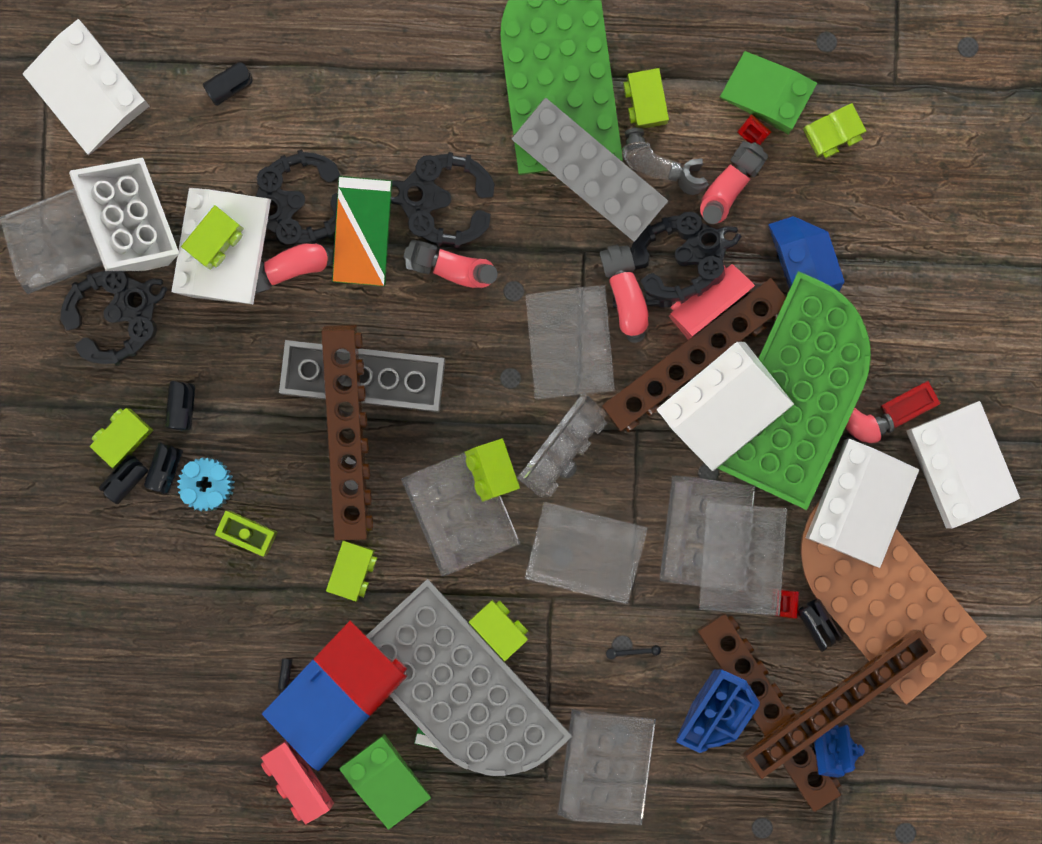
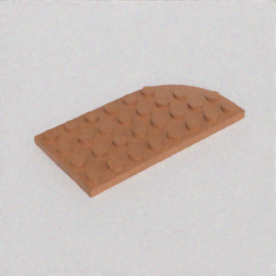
M819 500L808 516L802 534L800 550L804 576L815 598L822 601L829 615L868 661L875 658L912 630H921L936 651L935 654L890 686L902 702L907 705L987 636L897 529H895L880 568L806 539L805 537L819 505Z

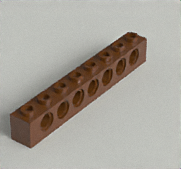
M770 278L603 404L601 408L620 432L623 429H626L627 432L631 431L640 424L638 420L640 416L644 413L650 416L656 412L657 408L660 407V401L666 397L668 399L681 389V385L687 381L690 382L701 370L715 361L736 342H744L743 339L750 333L754 337L767 328L764 323L771 317L776 321L786 299L785 295ZM755 303L765 305L767 310L765 316L759 317L754 313L753 306ZM734 319H741L745 322L746 328L744 332L734 331L732 328ZM718 334L724 338L725 344L723 348L718 349L712 346L711 337ZM698 350L702 352L704 356L702 364L697 365L691 362L690 353L692 351ZM678 366L682 369L683 376L680 380L676 381L669 377L670 367ZM657 382L661 385L662 392L659 396H651L648 393L647 387L649 383ZM637 398L640 401L641 408L638 412H630L627 409L626 402L628 399Z
M357 325L324 326L321 332L334 540H366L369 531H373V516L368 515L367 505L372 503L371 489H366V480H370V465L365 464L364 455L369 452L368 438H363V428H367V413L362 412L361 404L366 399L365 385L360 386V375H364V361L359 359L358 349H362L363 346L362 333H357ZM346 349L350 353V359H340L337 356V350ZM342 375L348 376L352 381V385H341L338 377ZM349 402L354 410L349 413L344 412L340 407V403ZM350 428L354 431L355 437L346 438L341 430ZM351 454L356 458L357 462L355 464H348L344 461L343 456ZM345 481H355L358 488L355 490L348 489L345 486ZM348 506H355L359 509L360 513L358 515H351L347 512L346 508Z
M722 613L698 628L697 632L722 670L746 680L749 686L754 681L762 683V692L756 695L760 705L752 718L764 737H766L796 714L790 705L785 707L779 699L783 696L782 692L775 682L770 685L765 677L769 672L761 660L758 662L754 660L751 655L754 649L747 638L741 639L738 635L737 630L740 627L733 616L727 617L726 614ZM725 636H732L734 639V646L730 650H723L721 648L720 642ZM745 658L749 664L748 669L745 672L739 673L735 670V663L738 659ZM770 703L777 706V713L773 717H766L764 715L765 706ZM808 745L804 748L806 757L803 761L795 762L792 757L782 765L811 810L816 812L841 796L837 789L841 785L836 777L820 775V780L817 784H808V775L813 771L818 772L816 751L813 752Z
M921 630L910 631L741 754L754 774L763 779L927 660L936 651Z

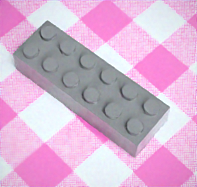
M547 98L541 101L511 138L634 242L668 202L665 197Z
M285 340L279 388L280 394L326 400L322 344ZM346 349L337 350V356L340 359H350V353ZM358 349L359 359L364 361V375H360V386L365 385L366 392L365 402H361V404L440 412L445 358ZM342 375L338 377L341 385H352V381L348 376Z

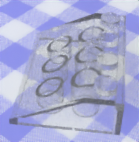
M75 188L0 217L15 277L27 294L103 265Z
M605 285L526 295L535 400L614 393Z
M583 392L517 479L539 497L543 498L545 494L550 497L559 486L555 482L561 474L567 476L574 467L575 463L572 462V459L577 453L583 455L591 445L588 439L592 433L599 434L608 423L604 420L607 413Z
M465 452L401 479L442 577L520 544L501 496L482 502L480 496L476 493L475 480L472 472L467 467Z
M672 475L659 581L743 591L756 486Z
M544 502L525 579L628 604L648 528Z
M706 503L699 610L780 616L787 508Z
M572 709L569 733L572 737L567 741L558 815L572 821L642 825L656 719Z

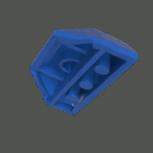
M794 216L768 224L789 290L798 271L816 278L838 291L841 290L845 281L828 231Z
M722 669L713 670L691 704L676 742L698 753L707 751L708 748L719 747L737 740L760 705V701L747 681Z

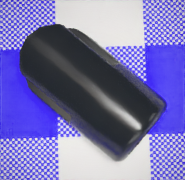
M237 62L204 82L203 87L214 105L218 106L252 84L253 77L243 63Z
M177 381L169 383L165 422L167 429H192L195 398L194 384Z
M159 442L144 487L163 494H169L183 450Z
M130 453L99 486V490L103 491V494L110 501L119 504L148 473V469Z
M820 599L812 600L806 604V608L802 606L798 610V615L821 652L825 651L827 646L831 647L834 645L836 640L840 641L843 639Z

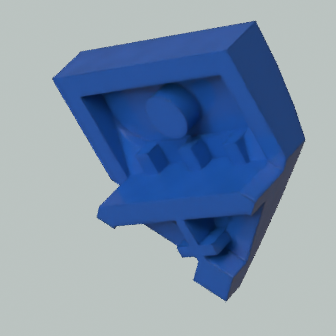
M836 725L814 741L818 773L823 776L839 778L844 776L845 773L854 771L856 760L858 757L863 756L865 752L862 745L855 744L850 737L848 725L841 727Z

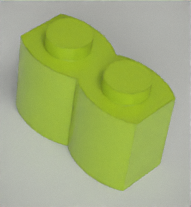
M851 103L805 126L803 131L816 156L824 155L826 159L838 153L839 146L847 143L850 147L862 141L861 135L865 134L866 129Z

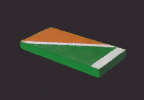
M339 176L332 282L375 286L386 285L393 180Z

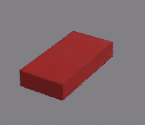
M926 381L882 404L881 408L884 414L891 416L894 428L941 403L929 381Z

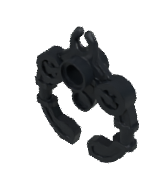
M301 149L297 151V154L288 157L285 155L280 156V159L273 162L270 166L261 169L257 175L258 191L256 197L271 199L270 204L277 208V212L274 215L268 216L266 228L275 233L279 243L284 246L317 243L316 241L326 237L329 239L334 238L338 193L333 194L330 206L334 214L329 221L323 222V228L313 231L311 226L307 227L306 230L301 229L300 224L291 219L305 204L303 193L300 191L281 190L283 184L282 174L290 173V167L300 163L303 168L307 166L316 167L320 178L326 183H332L340 176L337 165L325 156L303 152Z
M452 152L435 156L425 155L417 161L415 171L405 181H392V187H396L399 193L396 197L391 196V203L401 205L409 219L408 230L412 235L436 243L437 246L446 244L453 245L454 248L459 249L460 245L475 240L489 228L491 214L477 210L471 217L468 230L463 232L456 230L455 235L444 234V228H434V218L430 212L447 207L451 202V195L448 191L437 186L434 180L439 177L443 168L451 171L452 166L464 167V173H470L476 178L475 192L481 199L493 197L495 184L490 174L479 163L471 159V155H466V157L455 156ZM411 188L418 189L422 195L421 200L418 202L411 201L407 195L408 190Z
M691 211L684 212L678 216L661 218V222L652 226L649 224L633 242L630 249L635 270L649 266L650 256L646 248L651 242L656 241L655 235L664 231L668 235L678 232V235L687 241L676 249V262L681 266L698 265L699 277L691 279L692 285L680 289L679 285L665 287L661 278L651 273L641 279V284L646 294L657 300L680 302L682 304L686 302L685 299L696 294L701 296L703 295L702 293L713 285L719 284L725 276L723 260L726 250L736 245L742 237L741 234L737 233V227L725 226L715 229L702 223L701 217ZM727 232L737 233L733 240H726L724 237ZM710 242L715 243L713 246H705Z
M101 271L94 274L89 273L83 281L72 283V288L66 295L61 309L60 320L66 331L82 326V315L77 306L79 301L86 297L84 292L92 287L94 290H99L100 286H103L107 292L114 294L113 300L104 310V318L108 322H130L128 332L131 338L123 342L124 348L117 352L114 348L108 350V352H102L94 340L86 337L82 338L75 345L80 356L93 363H114L116 366L121 365L122 361L129 356H136L145 344L156 336L157 326L152 320L154 305L164 298L168 289L166 286H163L160 293L155 295L151 292V287L153 285H162L163 280L153 278L141 283L131 279L126 271ZM137 293H140L142 296V303L139 307H136L133 302V298Z

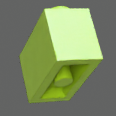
M659 68L629 73L627 82H623L625 97H630L632 107L628 108L630 123H635L636 128L642 129L668 124L669 117Z
M214 205L181 247L211 270L213 266L216 268L223 262L226 257L224 253L229 246L234 247L243 236L241 232L244 228Z
M129 408L116 411L110 418L112 423L106 429L101 428L92 437L94 442L89 446L110 467L115 469L127 455L132 454L154 431Z
M503 438L465 451L466 464L472 472L475 480V490L482 502L520 489Z
M225 511L215 535L265 557L268 555L278 532L232 511Z
M344 540L326 592L353 601H358L359 596L364 598L369 585L365 578L368 571L373 572L378 558L373 556L375 550Z
M492 599L469 620V623L494 651L506 661L528 640V637L525 635L528 630L519 620L514 623L507 616L510 611L500 600L495 603Z

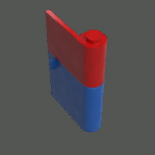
M349 621L270 704L262 715L312 768L319 771L408 677L405 673L407 667L397 658L392 661L386 657L352 621Z

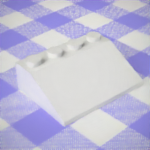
M79 19L61 32L23 73L25 78L88 155L150 107Z
M143 158L71 170L69 172L105 271H146L165 267L179 255Z
M189 188L178 250L179 255L177 256L171 292L192 298L253 305L271 199L209 189ZM216 205L244 229L241 232L243 236L234 247L230 245L225 251L226 257L223 262L216 268L213 266L210 270L181 246L211 208Z
M736 342L657 408V411L688 447L714 471L791 408L794 403L745 342Z
M980 401L906 430L946 528H955L1020 499Z
M845 439L805 538L880 568L919 469L852 439Z

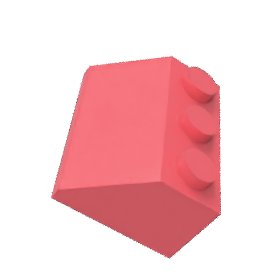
M733 264L728 268L724 266L725 276L723 280L702 293L703 295L697 296L696 294L682 304L676 302L670 307L673 312L669 317L688 340L755 286Z
M286 740L261 757L263 760L261 763L263 770L269 777L273 775L278 783L276 785L277 791L283 799H289L293 805L290 809L298 821L303 820L306 825L332 808L333 800L310 765Z

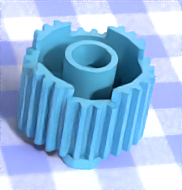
M211 458L195 459V462L190 461L181 470L183 473L179 475L181 479L177 480L180 483L177 486L180 489L178 492L180 498L185 504H189V507H194V510L212 511L221 508L222 504H226V500L230 499L229 495H233L231 490L235 488L232 486L235 483L231 479L233 476L229 475L231 471L226 470L227 466L222 465V462ZM208 477V482H212V486L204 492L201 487V481Z

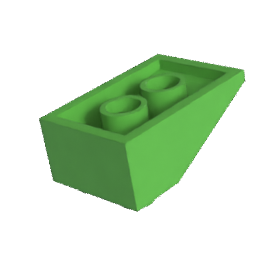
M744 51L719 98L789 135L815 89L817 82L792 69Z
M385 734L370 743L339 768L353 789L388 830L431 799V796Z

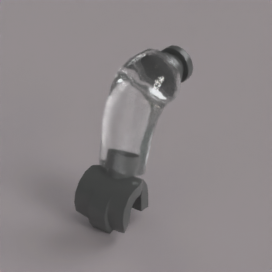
M631 128L625 131V137L628 139L626 140V145L622 148V152L629 167L639 173L673 182H676L678 179L680 189L690 195L699 194L708 188V181L704 177L695 178L690 174L691 171H700L703 159L689 160L682 167L679 162L655 154L651 149V145L645 142V138L642 137L644 129Z

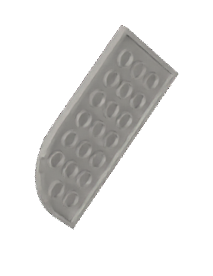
M429 579L423 582L366 635L386 657L392 661L397 658L407 667L405 673L408 677L390 697L448 759L464 769L490 776H506L525 772L546 761L572 737L569 731Z

